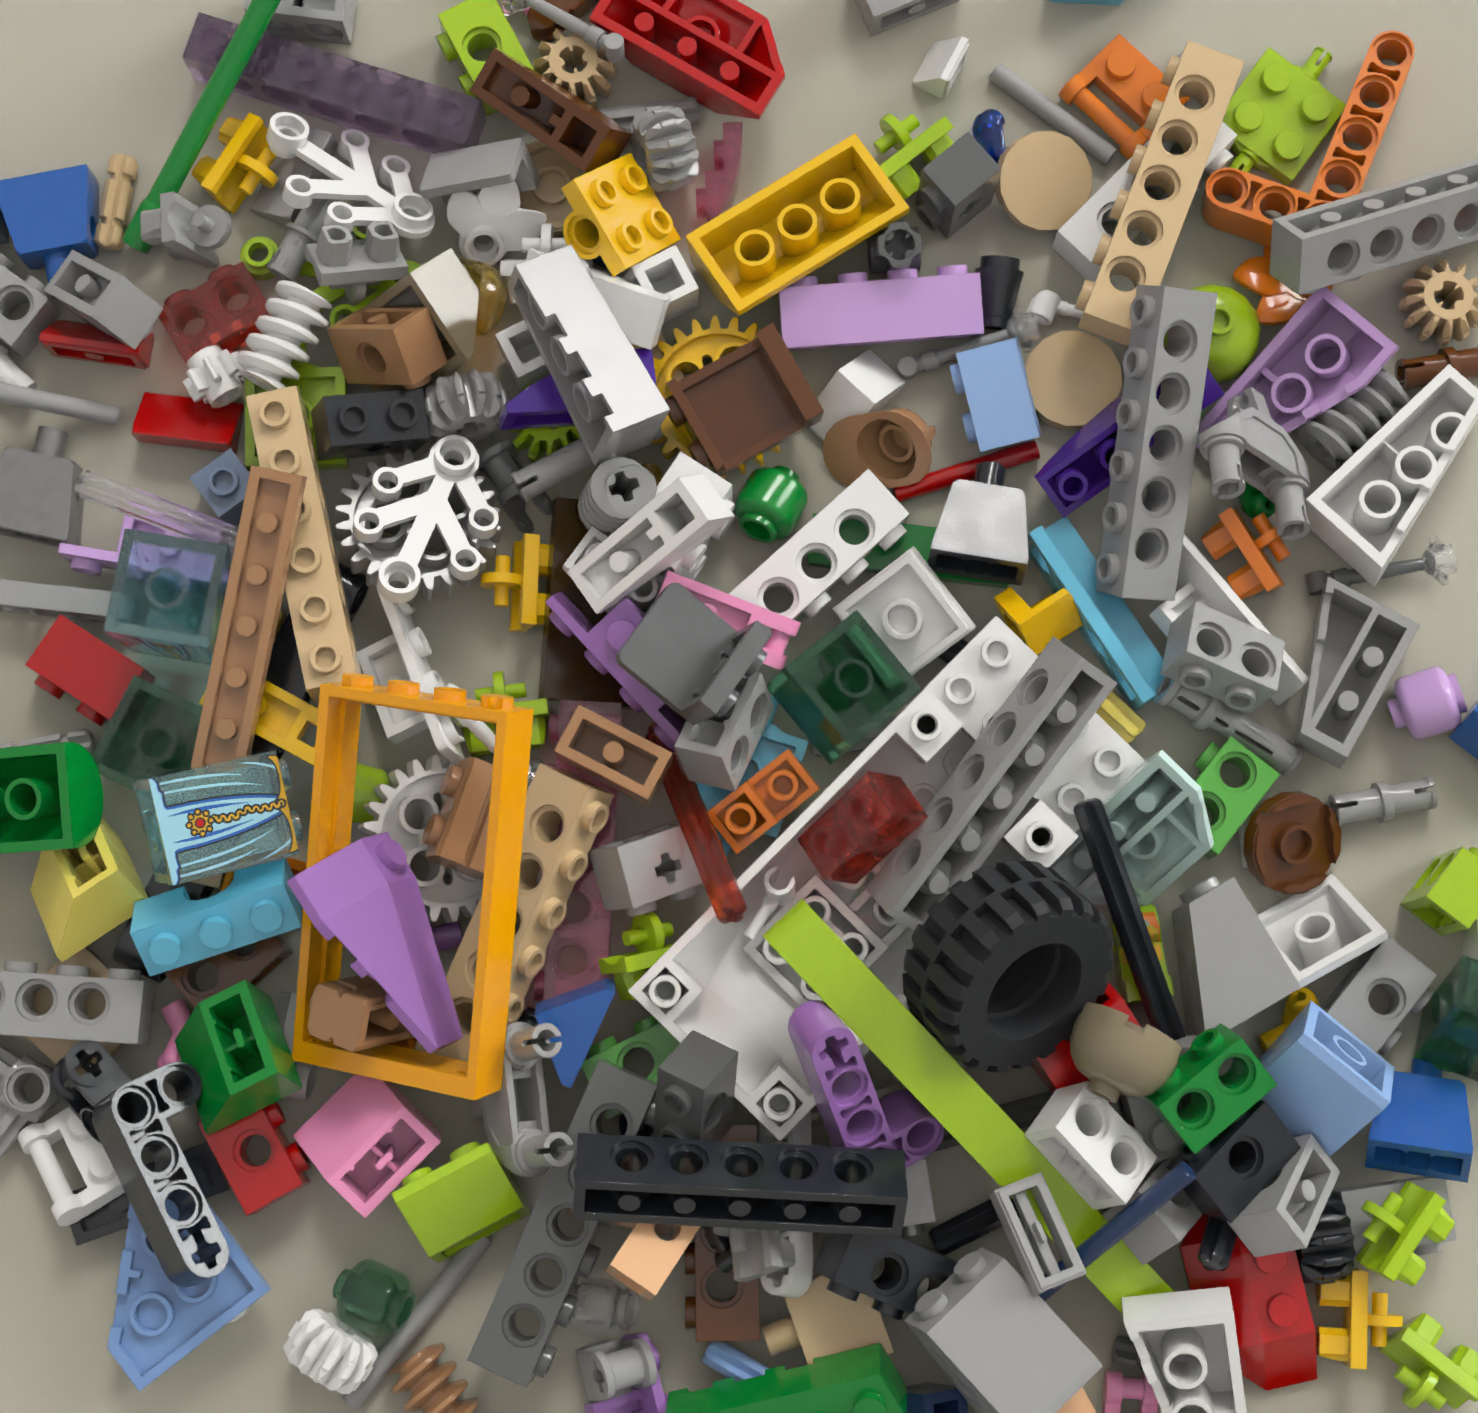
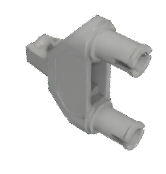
M1249 387L1243 390V393L1234 396L1227 401V419L1198 435L1200 454L1210 465L1212 494H1217V498L1220 499L1238 497L1244 493L1246 489L1245 482H1247L1274 503L1277 535H1282V538L1286 540L1302 538L1310 531V522L1307 518L1305 497L1310 490L1307 464L1284 427L1271 419L1264 395Z
M526 1022L508 1024L506 1029L502 1088L500 1091L475 1101L470 1100L472 1118L483 1117L484 1132L498 1159L509 1171L521 1177H538L545 1174L550 1167L566 1166L574 1155V1150L562 1151V1146L573 1145L571 1138L564 1132L550 1133L542 1058L555 1056L562 1046V1042L550 1043V1038L561 1036L558 1028L551 1023H542L534 1027Z

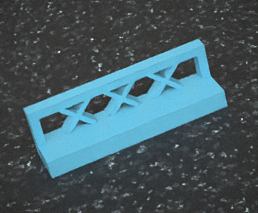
M1067 516L1045 529L1041 525L1028 534V553L1030 559L1053 593L1063 588L1070 592L1083 626L1078 628L1079 632L1110 678L1117 682L1116 687L1130 708L1136 712L1154 700L1155 693L1165 677L1161 674L1164 659L1124 600L1118 596L1096 591L1097 578L1095 566L1097 560Z

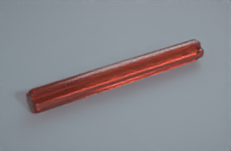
M653 723L648 727L649 733L645 736V739L673 753V763L662 782L716 917L723 924L729 922L738 923L744 918L743 913L747 910V905L697 784L688 780L677 752L668 748L660 740L654 731L658 724Z

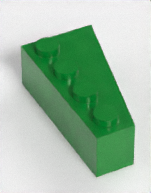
M878 1343L813 1358V1364L786 1369L785 1365L765 1369V1375L735 1381L734 1377L713 1381L712 1387L689 1392L687 1387L670 1391L665 1413H907V1385L882 1344Z

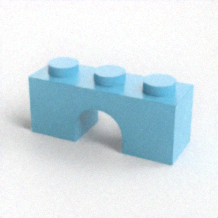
M285 854L235 869L231 884L218 894L205 899L190 900L185 886L134 902L130 935L149 976L151 977L301 928L302 906L287 884V881L294 875Z

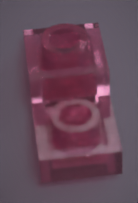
M723 122V140H713L714 170L705 171V188H696L697 219L707 218V222L732 207L741 173L742 122Z

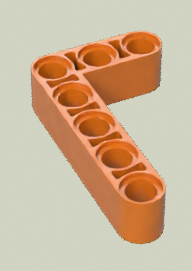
M1390 30L1380 33L1372 41L1310 194L1236 168H1220L1211 173L1206 181L1201 212L1207 224L1221 231L1271 248L1273 220L1265 217L1262 212L1274 210L1285 216L1361 193L1407 80L1415 53L1412 40L1400 31ZM1390 59L1396 62L1397 65L1387 66L1381 63L1380 60ZM1362 101H1375L1381 107L1369 108ZM1356 142L1362 145L1364 150H1351L1345 143ZM1338 184L1345 187L1348 192L1334 193L1327 186ZM1228 194L1234 197L1236 201L1229 204L1222 203L1215 196Z

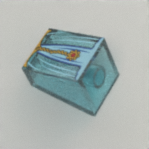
M125 528L104 631L133 653L211 665L232 563L230 547L223 544Z
M276 750L263 751L132 780L156 883L173 886L299 855L297 842L303 841L302 825L298 813L295 810L289 811L285 791L291 790L290 772L284 759L278 760Z

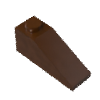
M493 48L469 90L587 173L618 159L633 135L595 107L498 48Z

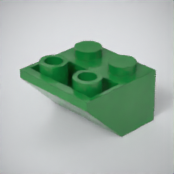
M246 979L199 1002L174 1040L181 1062L188 1063L200 1074L202 1094L195 1104L204 1131L208 1135L303 1089L271 997Z

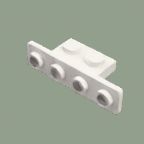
M1184 534L1176 587L1178 591L1175 594V601L1163 602L1149 615L1162 632L1168 637L1170 624L1197 601L1269 633L1262 622L1256 618L1231 589L1229 584ZM1285 650L1278 692L1270 697L1276 705L1284 703L1308 683L1306 674Z
M378 591L393 634L357 652L363 673L374 676V685L387 687L388 680L414 681L420 683V692L434 694L435 687H446L438 672L430 668L427 656L432 654V650L425 634L419 627L415 628L410 615L416 611L413 600L411 599L404 603H392L386 600ZM375 705L387 739L395 745L429 728L435 746L442 755L455 765L460 760L465 759L459 744L465 741L464 733L454 717Z

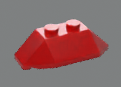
M600 0L589 16V22L592 25L594 24L602 28L608 34L618 33L624 38V57L633 66L687 97H694L698 103L717 114L760 119L785 80V72L779 58L768 18L737 0Z
M1203 1214L1183 1237L1178 1247L1189 1290L1229 1286L1242 1376L1266 1391L1317 1379L1316 1330L1296 1251L1254 1257L1237 1236L1228 1268L1224 1271L1206 1270L1197 1258L1209 1217Z

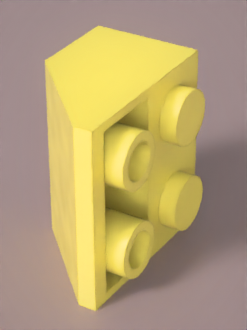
M101 818L96 835L87 845L73 849L41 851L30 889L55 954L61 962H64L127 919H130L133 915L134 902L148 898L123 840L103 818Z

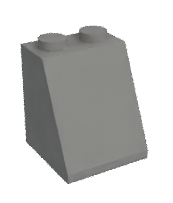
M1214 875L1179 895L1184 904L1171 911L1187 1036L1199 1035L1207 1029L1215 1028L1220 1023L1231 1030L1301 988L1234 877L1219 883Z
M982 1247L962 1257L955 1265L954 1273L938 1288L925 1293L917 1301L915 1310L904 1320L976 1413H1056L1103 1367L1094 1354L1039 1295L1033 1296L1029 1284L1005 1258Z

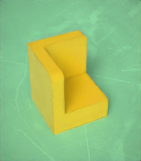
M1011 587L994 597L1003 622L1037 655L1043 651L1053 636L1061 640L1083 626L1074 599L1065 588L1056 593L1049 594L1031 607Z

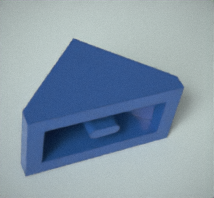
M608 978L598 980L536 1004L535 1017L538 1025L551 1023L561 1033L560 1037L550 1038V1043L562 1042L560 1051L551 1059L561 1084L566 1087L572 1088L615 995V982Z

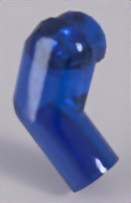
M987 109L974 119L972 135L998 164L1000 155L1007 148L1003 131L1005 119L998 110Z

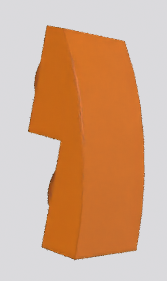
M788 748L739 786L736 792L730 793L705 814L735 853L738 854L820 790L821 787L792 750Z

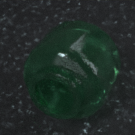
M373 1259L359 1261L351 1270L348 1268L344 1269L333 1287L332 1294L333 1298L337 1299L336 1311L338 1318L343 1323L376 1338L386 1336L392 1330L395 1332L400 1331L408 1321L415 1304V1293L411 1291L409 1278L402 1272Z

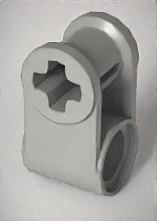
M616 1337L575 1350L589 1403L609 1400L635 1390L634 1388H646L656 1384V1362L649 1344L643 1338L621 1339V1337Z

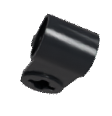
M81 1041L73 1045L65 1054V1057L60 1059L54 1066L50 1076L51 1086L55 1093L81 1120L87 1132L101 1144L92 1122L93 1109L101 1099L133 1080L110 1056L107 1049L93 1041ZM94 1057L97 1058V1062L95 1064L91 1062V1060ZM80 1067L86 1071L82 1076L76 1072ZM69 1079L71 1084L66 1086L65 1082ZM118 1102L117 1110L120 1117L124 1121L131 1123V1111L126 1105Z

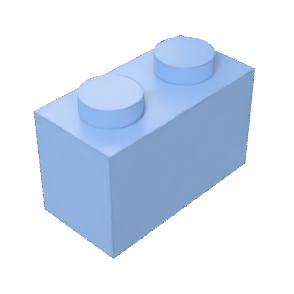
M1018 337L956 353L958 363L950 365V371L957 395L966 393L970 412L962 414L969 443L978 441L980 452L1038 438L1042 435Z

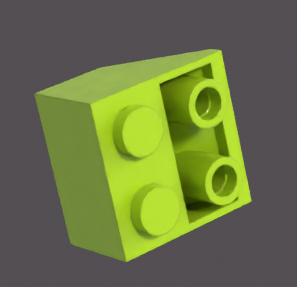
M477 1141L459 1147L449 1155L451 1162L432 1171L431 1167H424L412 1172L402 1179L401 1182L404 1187L391 1193L395 1203L429 1258L438 1263L532 1213L513 1173L503 1166L493 1147L488 1142L479 1145Z

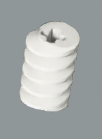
M286 280L278 281L274 288L280 299L269 298L265 304V308L271 316H259L255 322L257 329L262 334L249 333L245 340L247 346L253 352L240 351L236 357L238 364L243 368L238 369L239 373L267 391L286 388L280 382L283 377L294 380L299 379L300 374L290 363L292 360L306 363L309 361L310 357L301 349L300 345L302 342L312 345L318 344L320 340L311 332L310 327L315 325L326 328L329 322L319 313V310L321 308L333 309V306L315 292L300 284Z

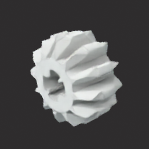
M321 1309L306 1311L302 1318L296 1321L288 1333L289 1338L283 1346L289 1362L298 1367L300 1373L309 1376L315 1383L324 1385L330 1391L336 1390L341 1394H350L352 1391H356L362 1381L365 1382L378 1356L371 1339L364 1336L360 1329L354 1328L346 1320L336 1317L332 1312L326 1313Z

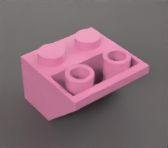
M353 1074L293 1134L295 1140L325 1180L364 1218L441 1143L442 1132L391 1082Z

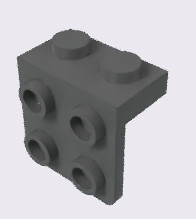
M671 583L663 589L619 649L616 661L620 667L694 726L714 715L721 718L728 712L739 697V693L734 688L744 675L748 678L754 674L766 659L767 652L763 650V647L773 633L758 620L736 631L681 584Z

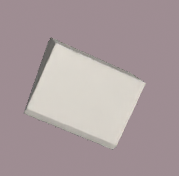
M1330 874L1321 885L1304 894H1294L1258 914L1259 919L1301 988L1389 939L1387 931L1333 874Z

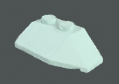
M1163 750L1146 759L1103 804L1139 905H1148L1214 845L1201 787ZM1079 828L1075 832L1079 837L1050 867L1092 904L1107 906Z

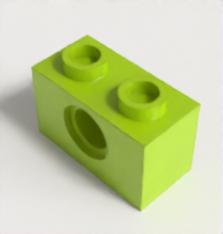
M466 0L437 14L442 33L435 37L447 62L450 63L457 60L464 73L458 77V81L469 103L473 104L479 101L483 111L488 116L497 110L469 91L486 62L473 59V55L481 49L493 50V48H498L532 70L534 69L497 0Z

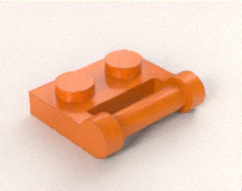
M1118 34L1079 74L1074 75L1065 84L1058 96L1068 106L1075 104L1121 146L1119 152L1129 160L1133 156L1137 144L1144 145L1150 139L1152 131L1143 127L1154 99L1164 102L1169 86L1161 84L1164 74L1121 34ZM1095 84L1141 128L1134 132L1088 89ZM1187 96L1179 98L1182 105L1190 99Z

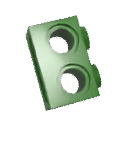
M1232 736L1223 741L1219 746L1211 741L1193 764L1200 770L1193 780L1201 787L1205 805L1212 813L1210 828L1214 845L1204 854L1208 859L1220 854L1280 775V773ZM1222 763H1232L1240 769L1242 783L1239 788L1229 787L1222 781L1220 777Z

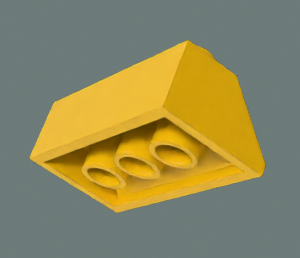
M853 134L687 234L686 241L693 266L716 299L740 316L887 227L890 223L910 213V207L858 136Z

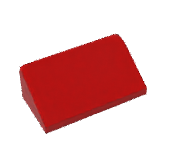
M68 320L53 322L40 332L39 341L55 357L140 369L149 368L155 339L154 334L150 333L134 350L88 323Z
M144 392L131 434L138 442L225 452L231 448L237 454L244 405L230 403L220 408H212L210 403L205 404L202 399L194 402L190 397Z

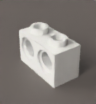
M1089 1081L1056 1089L1024 1135L1093 1210L1127 1204L1157 1159V1156L1143 1142V1137L1139 1131L1127 1124L1111 1107L1109 1101L1096 1096L1086 1089Z

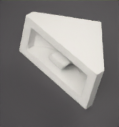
M869 349L835 373L817 398L824 410L820 422L809 427V429L824 442L826 433L836 422L849 416L880 411L901 390L906 381Z

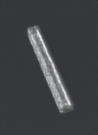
M84 470L80 474L75 485V492L80 498L233 556L239 527L96 472Z

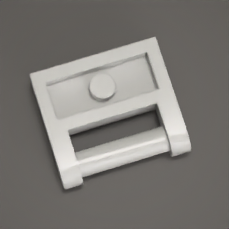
M69 1107L45 1122L31 1124L19 1132L17 1136L18 1142L23 1152L31 1154L54 1203L51 1211L59 1226L74 1224L125 1193L102 1144L97 1142L87 1132L81 1120ZM64 1138L87 1186L85 1190L78 1194H73L51 1148V1145Z

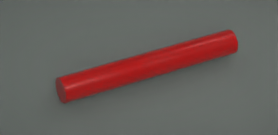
M1035 440L932 471L927 473L920 482L909 486L892 488L893 495L900 503L951 487L954 480H974L976 465L981 462H996L1004 466L1005 469L1035 461L1040 459L1039 449Z

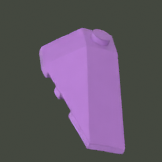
M388 832L361 838L287 881V884L315 928L327 941L336 936L356 958L350 964L351 968L361 979L368 975L380 984L387 992L385 996L386 1006L429 1054L452 1045L463 1038L416 876L407 863L405 851L390 837Z

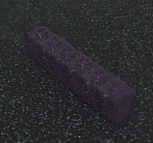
M198 12L182 55L194 80L208 83L239 24ZM265 32L233 92L351 129H357L364 133L432 154L477 146L486 123L482 102L479 98Z

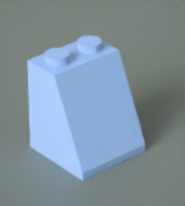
M1313 1001L1307 1004L1258 1059L1277 1083V1086L1260 1100L1268 1103L1293 1137L1311 1133L1329 1157L1379 1115L1391 1102L1395 1067Z

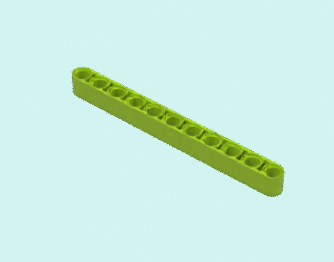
M802 898L762 935L1001 1187L1041 1172L1075 1248L1108 1222L1098 1210H1093L1027 1139L1024 1135L1025 1133ZM1031 1189L1026 1190V1196L1037 1220L1041 1223L1045 1234L1053 1241ZM1122 1239L1085 1269L1087 1272L1085 1276L1122 1314V1297L1174 1292L1148 1263L1145 1265L1140 1263Z

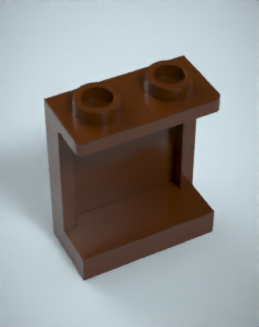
M774 323L755 332L754 340L678 382L675 378L666 382L665 393L668 398L664 400L670 408L667 415L676 428L684 424L693 442L687 445L693 460L707 469L709 468V470L720 477L820 422L824 413L822 406Z

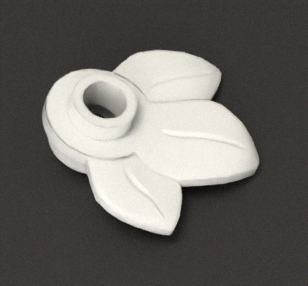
M516 181L481 188L477 195L471 191L453 193L447 203L448 222L459 233V248L462 255L469 262L481 267L494 265L504 257L507 251L522 250V237L538 238L541 235L542 223H546L547 216L540 211L520 208L521 199ZM480 235H489L492 237V240L488 244L482 245L478 244L475 238Z

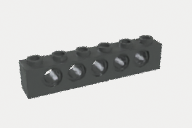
M598 1060L566 1133L573 1141V1145L562 1146L563 1152L574 1150L573 1158L566 1166L551 1168L467 1361L524 1387H527L536 1375L542 1378L546 1376L557 1351L556 1347L549 1344L557 1325L564 1328L567 1327L579 1301L578 1297L571 1295L579 1275L586 1278L589 1277L601 1248L593 1245L601 1225L610 1228L613 1223L584 1220V1229L579 1237H568L559 1229L558 1216L560 1212L565 1208L573 1209L578 1133L604 1134L601 1128V1118L608 1109H617L625 1115L628 1122L625 1133L627 1136H640L644 1126L653 1129L657 1082L608 1060ZM549 1258L560 1265L562 1280L558 1286L549 1287L539 1281L536 1267L540 1259ZM519 1309H530L537 1314L540 1320V1330L537 1335L525 1336L517 1330L515 1314Z

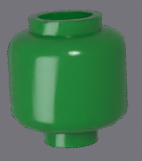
M784 466L763 467L755 469L747 478L734 503V512L739 520V527L747 536L760 542L770 543L774 540L788 538L794 531L807 506L808 496L803 485L800 483L798 475L791 469Z

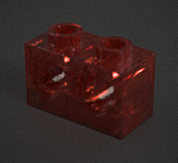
M243 261L235 266L232 264L221 266L208 276L207 282L191 291L189 289L177 291L165 300L164 309L158 317L186 364L190 357L206 347L219 345L222 351L227 349L231 354L247 345L245 340L249 333L262 334L257 329L255 322L259 316L271 315L265 308L266 299ZM241 293L249 295L248 302L241 309H227V303L234 295ZM195 318L205 319V325L199 333L194 335L183 334L184 327L190 320Z
M868 771L798 837L797 841L824 880L857 884L928 818V815L901 777Z

